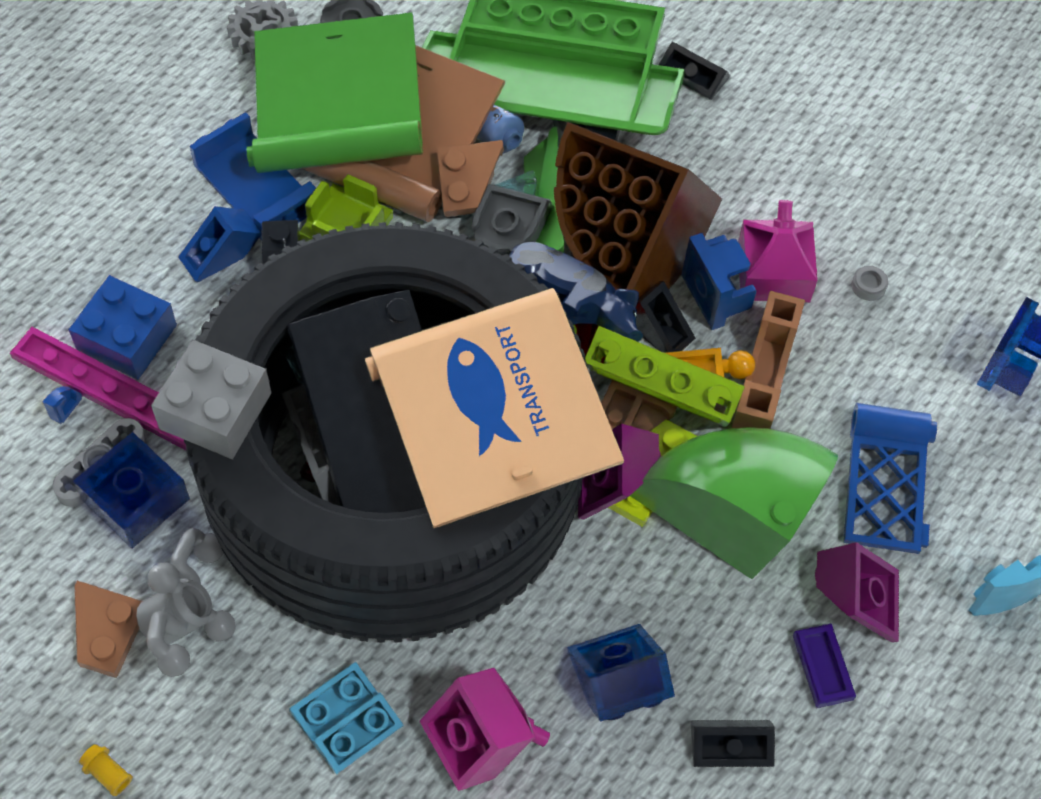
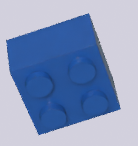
M109 275L68 330L78 351L139 380L176 328L177 323L171 303Z

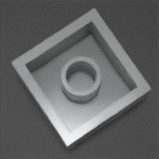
M192 339L151 405L159 429L233 459L271 394L267 370Z

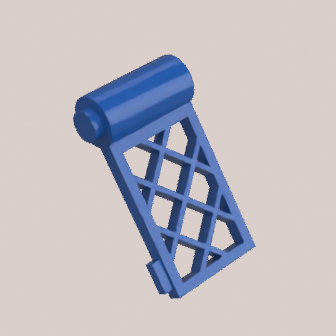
M863 403L855 404L850 430V438L852 440L843 543L851 544L857 542L862 546L915 554L921 552V547L927 548L929 546L930 524L923 523L928 443L935 442L937 434V422L932 421L930 413ZM860 448L875 450L882 458V461L869 470L859 458ZM900 454L917 456L916 469L908 475L894 461ZM885 465H888L900 479L888 490L874 475ZM858 469H859V470L862 472V474H863V475H862L861 477H859V478H858ZM916 476V481L914 484L911 481V479ZM866 479L880 493L877 498L868 504L857 493V486ZM902 485H905L914 495V503L905 510L891 495ZM883 499L898 514L885 525L871 510ZM857 504L860 510L855 513V507ZM914 510L912 519L908 514ZM863 514L878 529L870 536L853 534L854 521ZM902 519L912 530V542L897 540L888 529Z

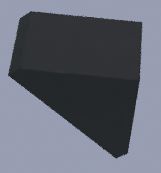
M664 281L656 283L638 299L636 306L637 328L643 334V338L657 350L664 353L679 352L696 339Z

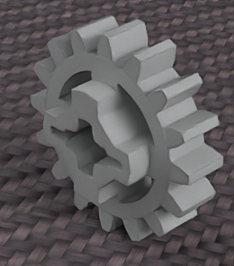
M244 0L245 7L242 8L236 5L234 7L235 15L231 14L228 16L229 24L227 25L228 36L231 38L232 47H239L241 55L251 52L252 59H255L254 31L298 26V20L295 17L294 9H287L284 0L278 4H275V0H268L267 2L256 0L255 3H252L250 0Z

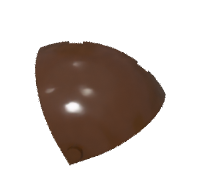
M567 122L556 156L555 166L558 169L556 187H554V200L561 231L575 259L602 273L615 290H636L639 292V298H641L659 281H664L668 289H670L682 274L689 237L703 233L704 237L706 236L722 198L685 167Z

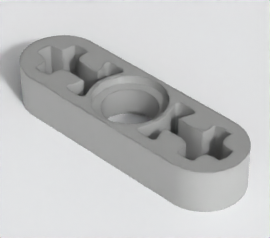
M131 418L116 421L66 466L53 481V490L59 502L68 507H76L83 504L139 453L146 441L140 423ZM123 433L127 435L133 433L134 440L124 439L122 441L120 435ZM116 448H118L119 451L118 455H116L114 452ZM106 455L110 458V463L104 469L94 470L90 468V462L94 457ZM82 469H84L86 475L91 479L90 481L87 480L85 475L82 477L80 473ZM68 483L71 485L77 484L79 490L75 493L71 490L66 491L65 485Z

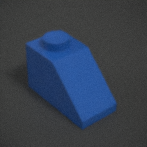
M214 206L178 258L195 282H200L245 258L262 233L245 210Z

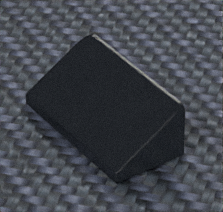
M673 41L659 63L660 66L684 69L682 85L710 100L713 99L730 77L727 70Z
M691 720L694 767H774L775 726L770 720Z

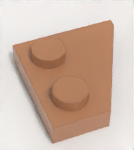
M502 140L437 148L445 217L475 213L488 184L492 182L499 156L503 154Z

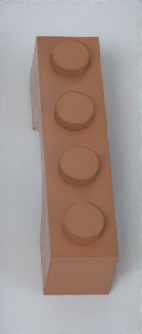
M770 291L752 352L756 364L755 370L752 375L745 378L743 385L745 388L737 406L732 428L755 427L771 429L785 370L805 303L804 299Z

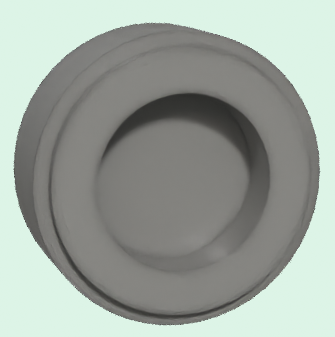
M875 266L861 267L854 274L851 283L852 290L863 300H878L886 292L888 277L884 271Z

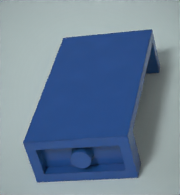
M246 112L228 120L220 128L200 137L195 143L190 145L194 166L232 208L245 210L261 233L262 221L298 220V223L307 218L305 204L316 189L311 181L302 186L288 170L257 173L255 167L249 166L247 146H252L253 139H257V137L252 132L250 116Z

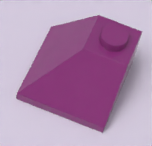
M620 424L612 429L624 463L583 477L581 494L578 500L579 519L585 520L628 498L644 484L642 480L659 457H661L659 434L625 424Z
M857 542L818 551L817 568L815 569L816 588L848 617L890 642H899V570Z

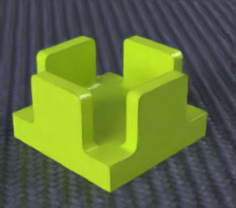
M349 174L343 180L344 188L333 183L329 189V183L321 181L305 204L307 221L299 231L300 240L309 241L313 239V235L320 233L323 236L329 234V230L336 229L338 232L352 225L353 228H360L362 224L369 223L370 226H379V223L386 222L387 226L393 218V209L378 202L377 188L374 185Z

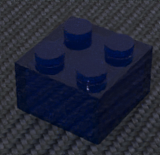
M131 432L73 480L82 501L131 549L190 500L184 479L134 432Z

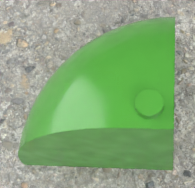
M744 427L709 432L692 438L659 457L642 480L644 484L630 496L745 576L753 579L790 542L830 477L838 460V454L807 438L769 428Z

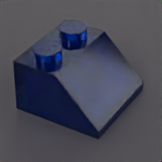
M641 624L567 647L587 703L600 722L604 720H617L628 712L642 707H655L661 704L663 700L675 697L666 653Z

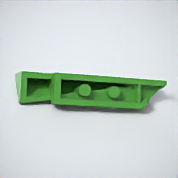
M553 127L549 131L548 137L524 156V193L551 200L553 207L536 242L564 253V236L559 225L554 200V187H556L558 169L555 166L558 152L557 127Z

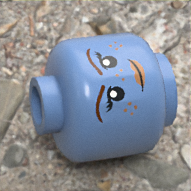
M494 105L477 138L482 143L502 140L503 153H507L517 148L521 143L524 123L515 113Z

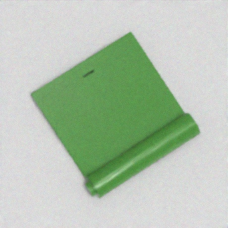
M413 12L254 31L258 138L253 139L252 146H247V159L249 166L255 167L257 173L423 154Z

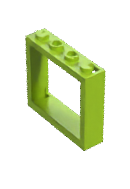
M598 326L585 357L590 371L724 427L730 423L745 386L601 326ZM602 356L606 357L604 364L600 363ZM716 403L726 407L724 413L714 410Z

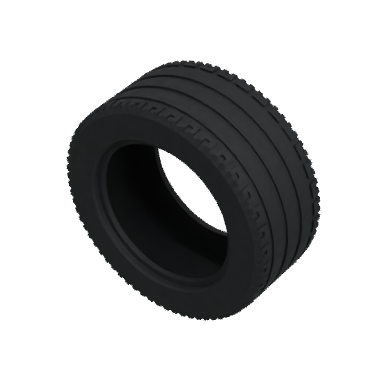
M386 222L379 223V226H370L367 223L362 224L360 228H353L352 225L338 232L336 229L329 230V234L323 236L320 233L313 235V239L309 241L300 240L297 242V246L292 248L287 246L282 249L281 254L269 256L268 262L257 264L254 267V272L251 274L246 273L242 276V282L239 285L234 284L230 288V294L228 296L224 295L219 300V307L213 308L210 312V321L204 322L201 327L202 333L197 335L195 340L265 368L271 394L233 459L187 440H184V443L186 444L189 464L210 527L228 561L243 578L244 582L248 586L253 585L252 588L255 593L263 597L272 607L278 605L281 613L293 617L295 621L301 624L306 621L311 628L325 630L330 635H335L337 632L341 633L343 638H359L360 641L368 642L369 638L377 639L379 643H385V640H394L395 643L402 642L403 638L419 641L422 637L435 638L437 633L445 632L446 635L453 633V630L460 627L462 629L469 627L470 622L474 620L480 622L485 619V616L497 613L502 604L509 605L516 596L524 593L527 584H533L537 580L538 576L547 568L550 561L548 559L553 560L558 549L561 547L576 513L583 477L433 528L426 507L405 512L374 513L352 510L327 502L308 492L292 480L277 464L272 454L279 429L289 413L281 393L304 384L287 329L289 323L371 297L409 290L421 329L424 331L548 290V288L544 284H539L537 277L533 273L527 274L523 265L520 263L514 264L512 257L507 254L502 256L498 253V249L493 246L487 248L478 239L472 241L468 239L467 235L460 234L457 236L453 234L452 230L445 229L443 232L436 230L434 226L421 228L420 224L412 223V226H403V223L395 222V225L387 226ZM568 321L586 364L585 353L581 349L579 336L575 334L572 322Z

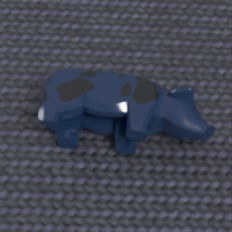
M525 242L514 246L509 255L512 257V262L514 264L520 263L525 267L527 274L533 273L537 277L539 284H544L548 289L553 288L556 291L561 305L567 313V319L573 325L596 324L637 342L642 340L643 334L636 325L638 291L627 289L615 290L608 279L593 267L542 243Z

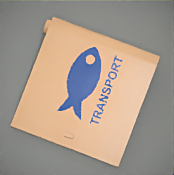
M553 288L370 348L372 356L365 358L372 382L380 379L382 387L385 389L433 528L624 463L623 456L566 314Z

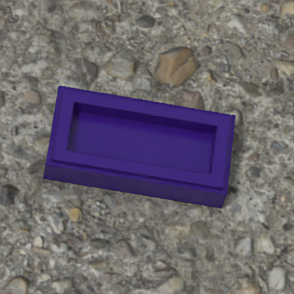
M832 623L794 631L792 636L816 709L853 701L856 698V694Z

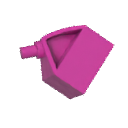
M779 200L778 215L774 220L743 219L738 242L751 265L748 271L739 273L740 289L754 285L757 290L754 301H767L770 291L804 299L805 302H811L818 281L813 222L795 221L792 219L793 201Z
M495 668L457 678L419 721L458 791L493 780L531 741L544 747L550 738V732L534 725V719L528 717L519 700Z

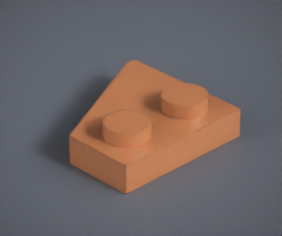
M614 380L611 381L601 402L611 429L620 424H625L646 431H652L664 420L672 419L677 409L675 405Z
M77 580L75 584L77 662L80 667L113 678L118 677L140 629L136 615L137 608L143 601Z

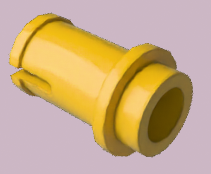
M94 744L84 752L79 760V763L83 766L82 772L86 775L92 774L113 797L117 796L130 784L133 776L130 773L128 774L108 755L109 749L107 747H100L98 744Z

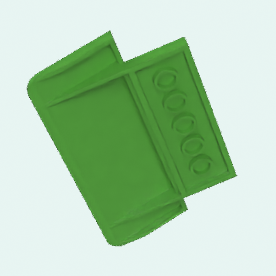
M469 0L458 34L430 30L422 46L424 49L504 80L505 85L494 105L512 113L646 135H660L668 130L684 79V69L652 64L665 18V7L618 0Z

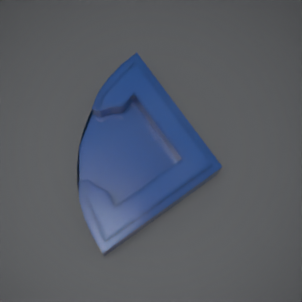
M62 386L52 391L42 402L50 419L61 424L65 422L82 400V394L68 386Z

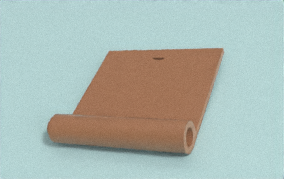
M416 45L423 154L301 169L343 187V180L349 174L374 185L377 188L379 202L423 221L430 222L443 203L437 148L474 144L505 85V81Z

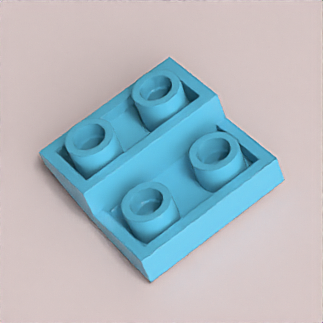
M1041 555L1034 558L1025 567L1019 560H1016L1006 569L1002 564L995 567L983 579L985 583L973 593L977 599L969 611L974 616L1000 613L1021 606L1041 594Z
M356 662L289 708V712L336 774L404 726L381 692L378 693Z

